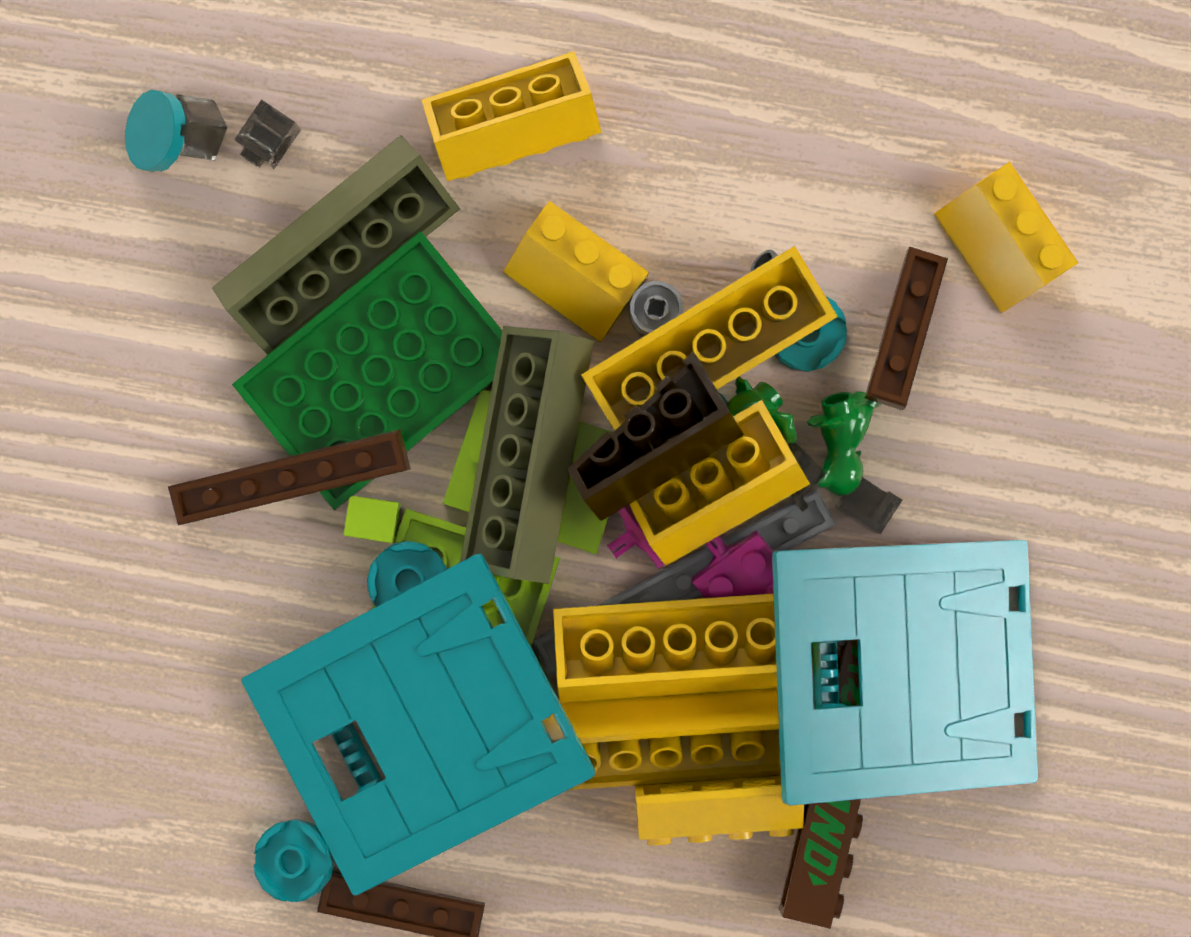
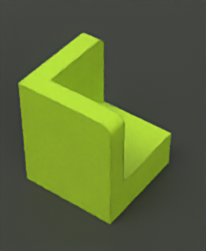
M351 496L349 498L343 536L394 543L398 533L402 503Z

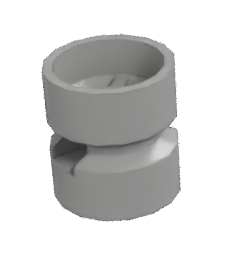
M651 281L643 284L634 292L630 301L629 319L632 327L641 336H646L683 313V302L679 292L672 285L663 281Z

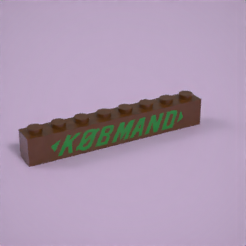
M857 639L843 640L838 655L839 703L846 706H860ZM861 799L804 804L803 828L797 829L779 905V911L783 918L831 929L833 918H840L844 904V894L839 893L842 879L849 878L853 866V854H848L852 838L858 839L862 828L863 815L858 814Z

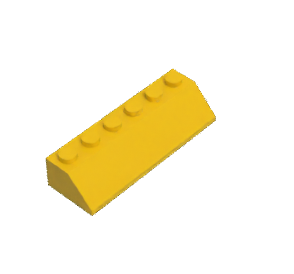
M793 246L581 374L615 431L625 422L626 418L624 415L635 405L640 408L657 392L655 387L666 376L672 378L685 366L683 360L693 351L716 389H719L838 316L796 246Z
M774 594L553 609L557 686L560 703L777 688Z
M777 688L560 703L596 771V774L591 779L569 790L781 775ZM553 714L542 720L553 742L565 737Z

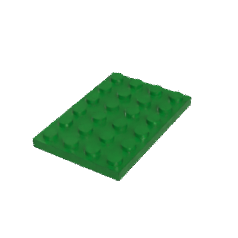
M420 231L241 376L232 386L289 456L400 429L406 452H409L474 399L483 389L485 390L493 383L502 329ZM374 479L320 491V494L333 510H337L351 496H355Z

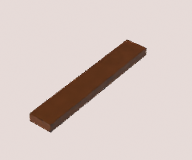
M400 429L168 486L179 526L410 470L411 468Z

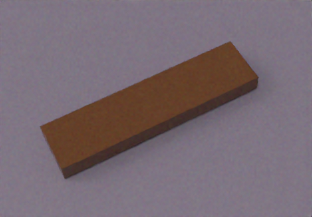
M910 246L907 249L864 399L902 411L906 408L948 258Z
M332 871L331 879L321 891L317 912L433 937H479L485 903L389 882H383L359 895H353L341 872Z

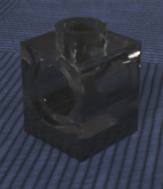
M261 99L234 140L243 148L240 155L258 168H261L263 163L275 169L301 129L295 121Z

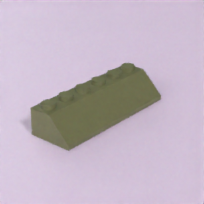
M400 135L214 285L212 290L226 311L268 355L421 231L427 237L458 212L460 208L419 153Z
M503 326L460 562L481 553L492 574L512 579L550 584L570 475L567 469L572 464L586 387L581 374L589 370L594 340L556 330Z

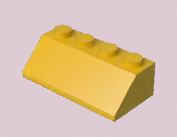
M574 51L422 99L432 138L447 182L458 178H468L477 172L496 166H506L515 160L533 154H543L552 148L571 142H581L590 136L602 133L591 90Z
M762 400L733 416L744 434L742 437L629 504L650 547L665 566L810 485Z
M781 775L634 785L639 840H647V845L650 846L671 844V838L688 837V842L691 843L712 841V835L728 834V838L731 840H743L752 838L753 832L769 831V836L784 837L793 835V829L803 828L804 804L790 806L783 803Z

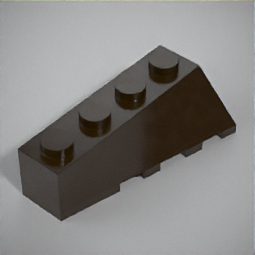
M694 351L683 360L685 366L672 378L666 376L655 387L657 392L640 408L635 405L624 415L626 420L613 433L606 432L567 469L584 502L600 521L744 435Z

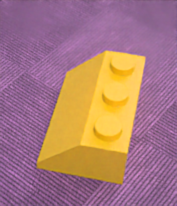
M1010 161L934 213V216L1000 313L1005 312L1079 263Z
M548 201L529 227L503 271L508 277L600 343L627 308L634 292L645 283L649 275L647 270L551 201Z

